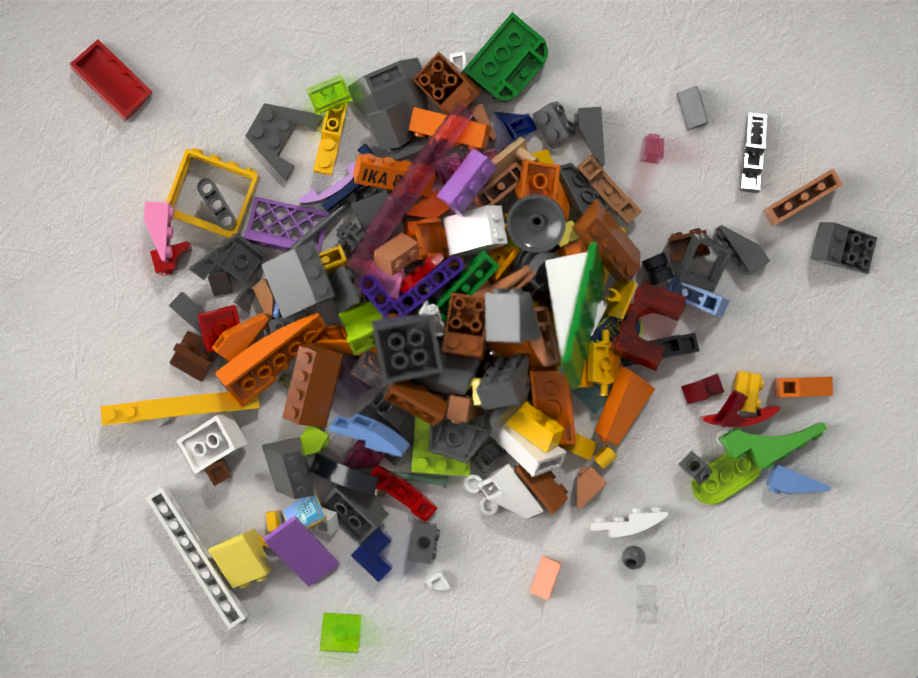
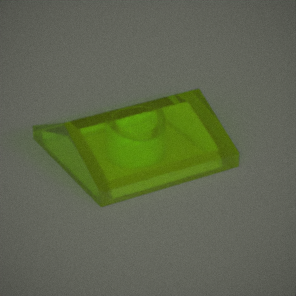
M341 74L306 89L317 115L352 101Z
M323 613L320 651L359 653L362 615Z

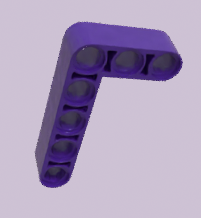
M450 257L395 302L372 275H365L360 279V288L383 318H388L387 314L391 310H396L399 314L398 317L408 316L458 276L462 271L463 262L459 257ZM450 262H457L460 268L457 271L450 270ZM435 274H442L444 281L436 283L433 279ZM372 280L374 282L373 288L365 289L363 287L364 281ZM420 286H427L429 293L424 296L420 295L418 288ZM378 295L386 297L387 300L383 305L375 302V298ZM411 298L414 301V305L407 308L403 305V300Z

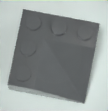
M432 314L389 317L371 321L384 384L443 372Z

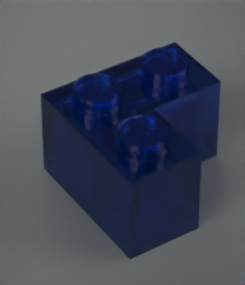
M380 526L351 554L378 582L393 567L380 553L393 538Z

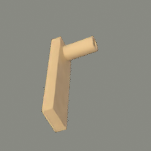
M522 137L516 139L491 159L498 168L485 186L518 160L523 162V159L539 162L538 158L527 151L526 141Z

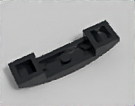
M316 453L310 470L329 481L369 496H374L380 479L319 453Z

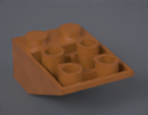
M440 52L412 79L446 115L459 118L483 93L470 77Z
M451 293L442 352L445 355L484 360L486 348L485 297Z

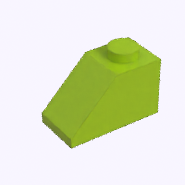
M307 426L301 436L305 455L320 452L322 448L326 450L331 441L328 438L330 434L319 427Z

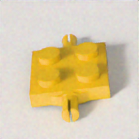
M601 330V341L590 343L587 382H597L600 384V396H608V384L615 381L620 368L621 344H614L609 341L610 330Z

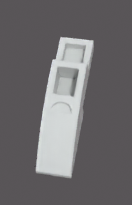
M651 507V511H643V508H632V512H627L626 520H624L623 516L613 517V520H605V517H596L594 521H589V529L591 531L609 530L611 538L632 535L661 522L668 516V512L662 510V507Z

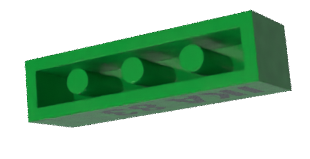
M484 249L431 303L438 307L442 320L447 323L451 293L472 296L500 267Z

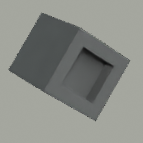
M693 451L679 463L684 472L698 485L706 481L713 473L710 467Z

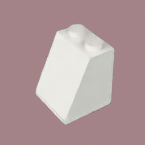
M483 206L466 211L461 217L455 214L444 218L449 256H477L483 249L488 253L508 244L502 206Z

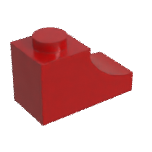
M185 241L170 245L172 246L173 253L172 258H169V262L161 260L157 249L150 251L156 274H162V277L173 275V271L178 270L177 264L180 258L192 250L190 242Z

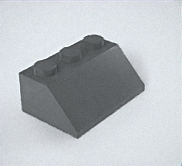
M296 437L262 444L275 490L293 499L314 496L313 478L301 438Z
M339 484L320 503L322 508L337 512L338 524L359 544L389 515L371 496Z

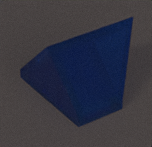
M494 112L511 143L519 137L524 138L537 130L529 113Z

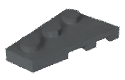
M573 163L560 165L559 181L578 218L584 214L595 199L603 205L607 212L611 209L607 203L604 204L598 196L600 194L596 190L592 191L586 184V178Z

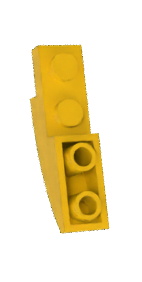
M334 97L329 98L313 173L333 175L343 136L348 100Z

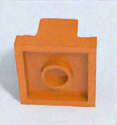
M440 218L422 219L405 223L406 235L419 242V258L415 261L426 260L430 255L435 257L439 252L445 258V248H448L446 230L442 228V220Z

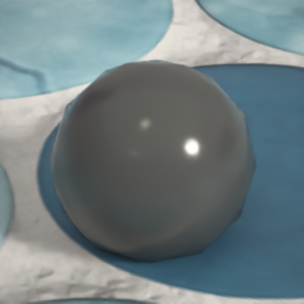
M629 546L622 552V562L625 567L636 570L645 564L646 555L642 548Z

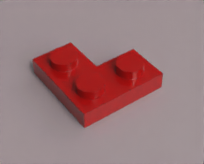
M440 252L435 257L430 255L422 262L425 265L423 268L419 265L402 281L404 285L399 290L403 294L414 287L444 259Z

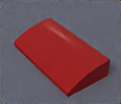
M99 39L70 63L71 70L125 122L153 93Z

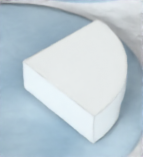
M442 571L425 580V583L435 590L445 591L451 589Z

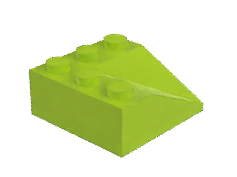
M415 417L412 472L470 476L471 459L465 464L430 452V424ZM473 419L465 423L473 425Z

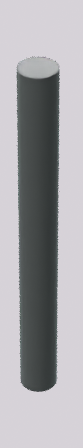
M345 200L290 247V250L309 242L351 206L350 202Z

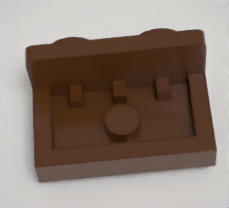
M701 228L690 230V233L683 235L682 232L671 234V237L667 240L671 262L681 261L693 233L700 235L701 233L707 234V231H701ZM699 243L692 259L709 256V247Z

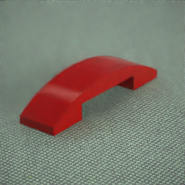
M780 406L759 408L757 410L758 416L746 417L744 419L748 422L729 427H745L760 423L775 415L780 410ZM717 414L700 416V420L717 425L712 422Z
M377 465L370 473L380 478L376 487L378 490H384L407 506L411 513L424 522H427L438 509L423 493L390 470Z

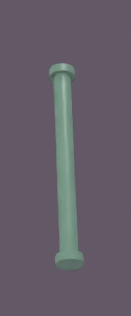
M357 464L356 470L363 471L368 474H370L374 469L369 467H362L361 464ZM391 471L406 481L442 485L443 488H447V476L440 478Z

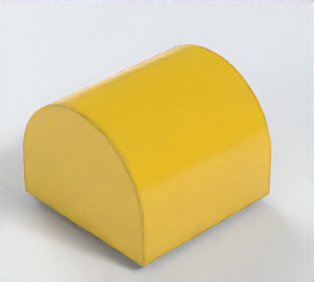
M604 445L593 456V459L604 470L618 456L607 445Z

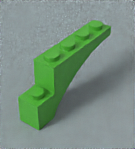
M819 422L806 429L782 436H759L742 432L740 428H734L718 439L729 458L740 459L747 455L746 451H748L756 467L765 468L766 470L774 466V461L777 459L783 460L791 455L790 452L795 448L799 450L805 447L808 440H816L823 435L822 432L827 427L824 422Z

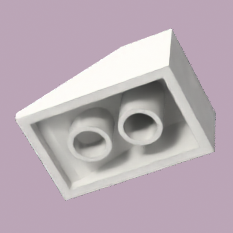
M231 412L216 415L177 440L195 474L248 444Z

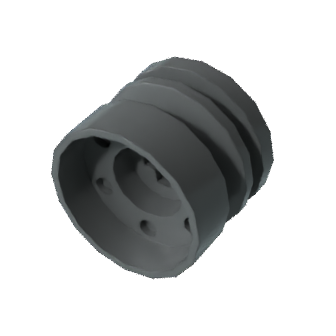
M521 249L514 260V273L528 265L530 267L528 272L531 270L535 271L532 279L541 286L538 291H550L545 261L561 258V256L550 250L533 253Z

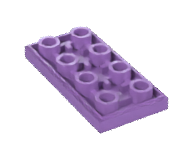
M295 515L263 538L264 542L308 587L340 565L331 552Z

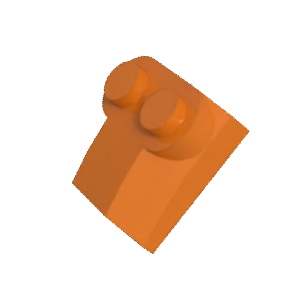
M523 159L520 181L515 188L517 198L520 199L531 194H541L556 201L560 165Z

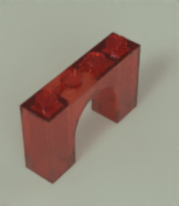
M643 281L641 287H637L634 293V298L636 299L633 304H629L626 312L628 316L626 320H622L619 327L621 332L618 337H614L611 347H613L614 355L657 371L663 359L665 347L641 338L635 330V324L644 315L652 313L679 321L686 306L687 297Z

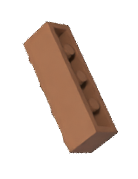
M831 169L762 211L771 226H774L843 184L835 170Z

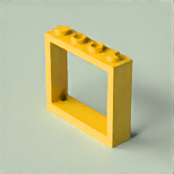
M186 148L166 203L172 204V208H175L193 159L251 179L252 181L238 216L237 226L233 231L223 230L218 225L175 210L174 218L227 238L235 233L240 234L261 177L256 174V170L246 167V170L239 168V164L233 161L225 163L221 161L219 156L210 154L209 157L203 155V151L200 149L192 148V150Z

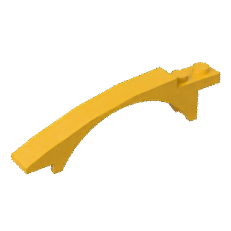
M219 392L100 406L102 426L115 424L129 425L178 416L260 409L259 395H257L241 407L230 392Z

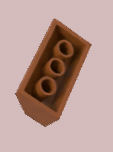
M595 199L572 229L588 248L591 242L597 241L603 266L614 279L629 282L640 269V251L603 205Z
M312 342L299 346L282 418L298 425L323 428L327 426L344 355Z

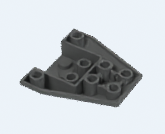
M418 57L395 62L364 75L348 86L355 106L365 117L399 101H402L410 121L414 107L428 110L427 94L412 80L422 70Z

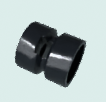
M664 252L642 261L645 272L650 273L648 279L651 286L675 277L671 267L666 266L668 260Z

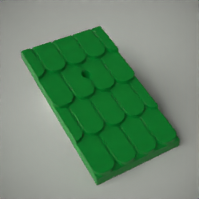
M597 241L589 244L588 252L545 261L562 358L561 364L571 390L578 389V386H581L584 361L588 359L591 331L595 327L598 302H601L605 272Z

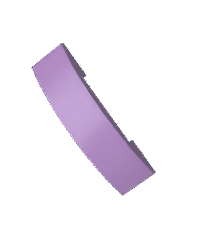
M356 161L346 167L349 172L348 176L319 195L314 189L298 199L300 204L311 205L320 203L339 192L354 180L353 171Z

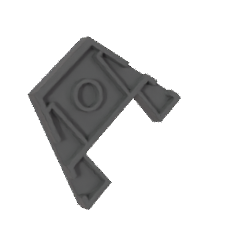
M264 103L245 136L278 174L287 181L295 166L279 157V153L298 122L315 132L323 116Z
M235 233L188 270L200 279L205 280L216 264L244 285L233 303L249 313L252 307L250 306L252 299L255 297L252 287L261 278L263 271L261 264L266 262L267 255L240 234Z
M430 392V393L433 394V395H435V394L441 395L442 397L445 398V401L447 402V399H448V396H447V395H444V394H441V393H438V392ZM486 409L480 427L465 422L461 424L452 423L450 419H446L447 417L444 416L443 420L436 426L430 425V452L467 464L493 431L489 420L491 413H494V411Z

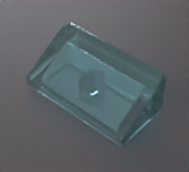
M595 386L578 387V389L571 390L594 414L606 404L607 398L600 396V391Z

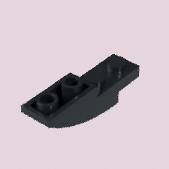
M690 333L620 348V355L623 367L697 353L700 350L696 333Z

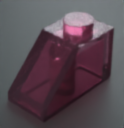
M648 134V136L643 138L639 161L654 164L661 162L664 157V139L659 138L660 135Z

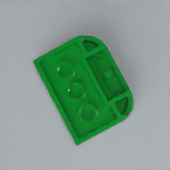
M512 12L463 69V72L488 92L494 100L507 103L517 98L544 66L548 57V47L541 35Z

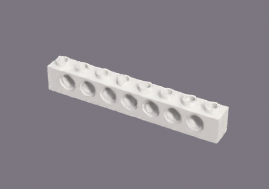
M164 486L146 497V500L228 629L246 619L248 616L247 611L168 487Z

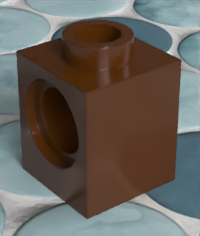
M225 459L205 469L214 486L233 476Z

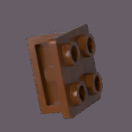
M187 331L181 343H176L173 348L176 352L169 363L198 381L203 382L219 354L215 350L207 352L203 338L191 331Z

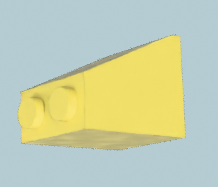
M255 528L222 541L208 549L232 588L238 586L240 589L251 585L250 581L255 579L257 582L268 578L267 574L272 571Z

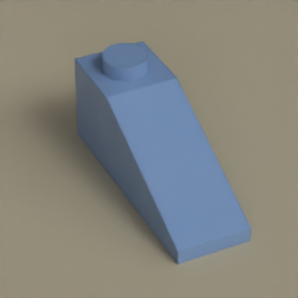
M674 277L671 278L665 293L669 297L723 318L730 301L701 288L681 282Z
M778 464L772 467L765 485L770 486V491L779 495L781 491L788 494L830 491L832 488Z

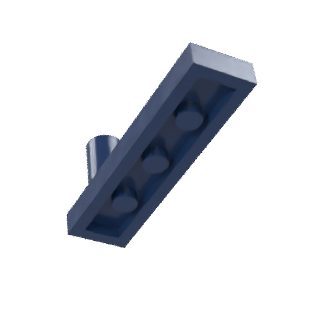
M366 143L357 150L363 155L369 153L376 156ZM353 180L325 201L322 206L329 212L364 185L357 184Z

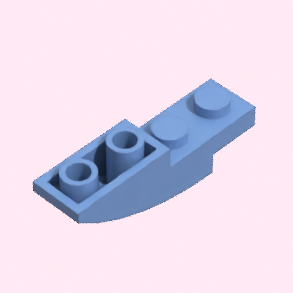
M355 414L351 419L337 416L330 424V432L353 437L357 440H365V447L374 451H382L393 456L402 457L409 448V443L394 430L360 414Z

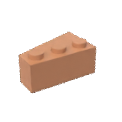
M468 389L466 394H450L446 419H450L452 423L461 424L462 421L467 422L485 414L486 410L483 407L474 405L472 399L473 390Z

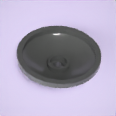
M531 194L520 198L511 207L507 216V230L510 238L518 247L528 252L540 253L552 249L560 242L565 232L566 219L562 208L555 200L545 195ZM539 218L541 223L536 224L534 219Z

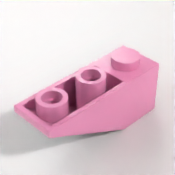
M145 201L144 222L161 260L169 262V258H172L173 253L170 239H173L174 235L171 219L175 217V209L172 208L170 203Z

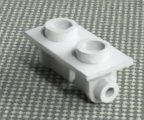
M426 300L420 309L419 315L432 314L436 337L444 338L446 327L444 322L441 321L442 317L439 309L434 304L429 305L428 300Z

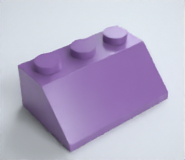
M473 149L437 196L461 217L498 167L487 156Z

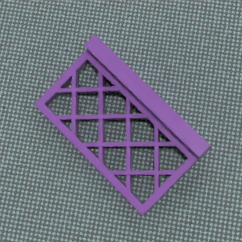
M255 196L244 238L253 245L288 252L290 247L305 235L300 228L302 224L309 221L314 227L312 218L317 215L326 217L330 213ZM258 202L267 204L269 210L260 215L257 211ZM280 207L285 208L288 214L278 219L274 211ZM298 211L304 212L307 218L297 223L293 214ZM272 212L277 221L267 226L262 218ZM291 217L295 225L286 230L281 222ZM261 220L265 226L260 231L252 230L253 223ZM279 223L284 232L279 235H273L269 229ZM327 226L321 231V234L320 232L318 233L320 238L316 246L319 253L322 249ZM298 228L302 236L298 239H291L288 233Z

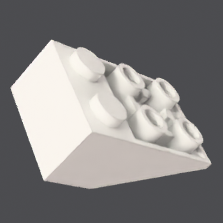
M509 464L494 471L478 484L490 501L525 519L543 512L540 502L531 495L528 486L519 479L516 470Z

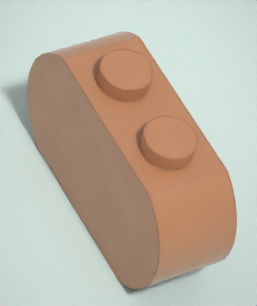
M515 162L485 186L474 199L478 207L493 206L511 192L520 181L522 169L520 165Z

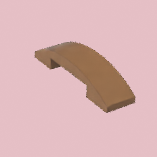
M592 155L577 166V169L592 188L600 194L599 196L627 225L642 212L632 199L628 198L608 176L604 168Z

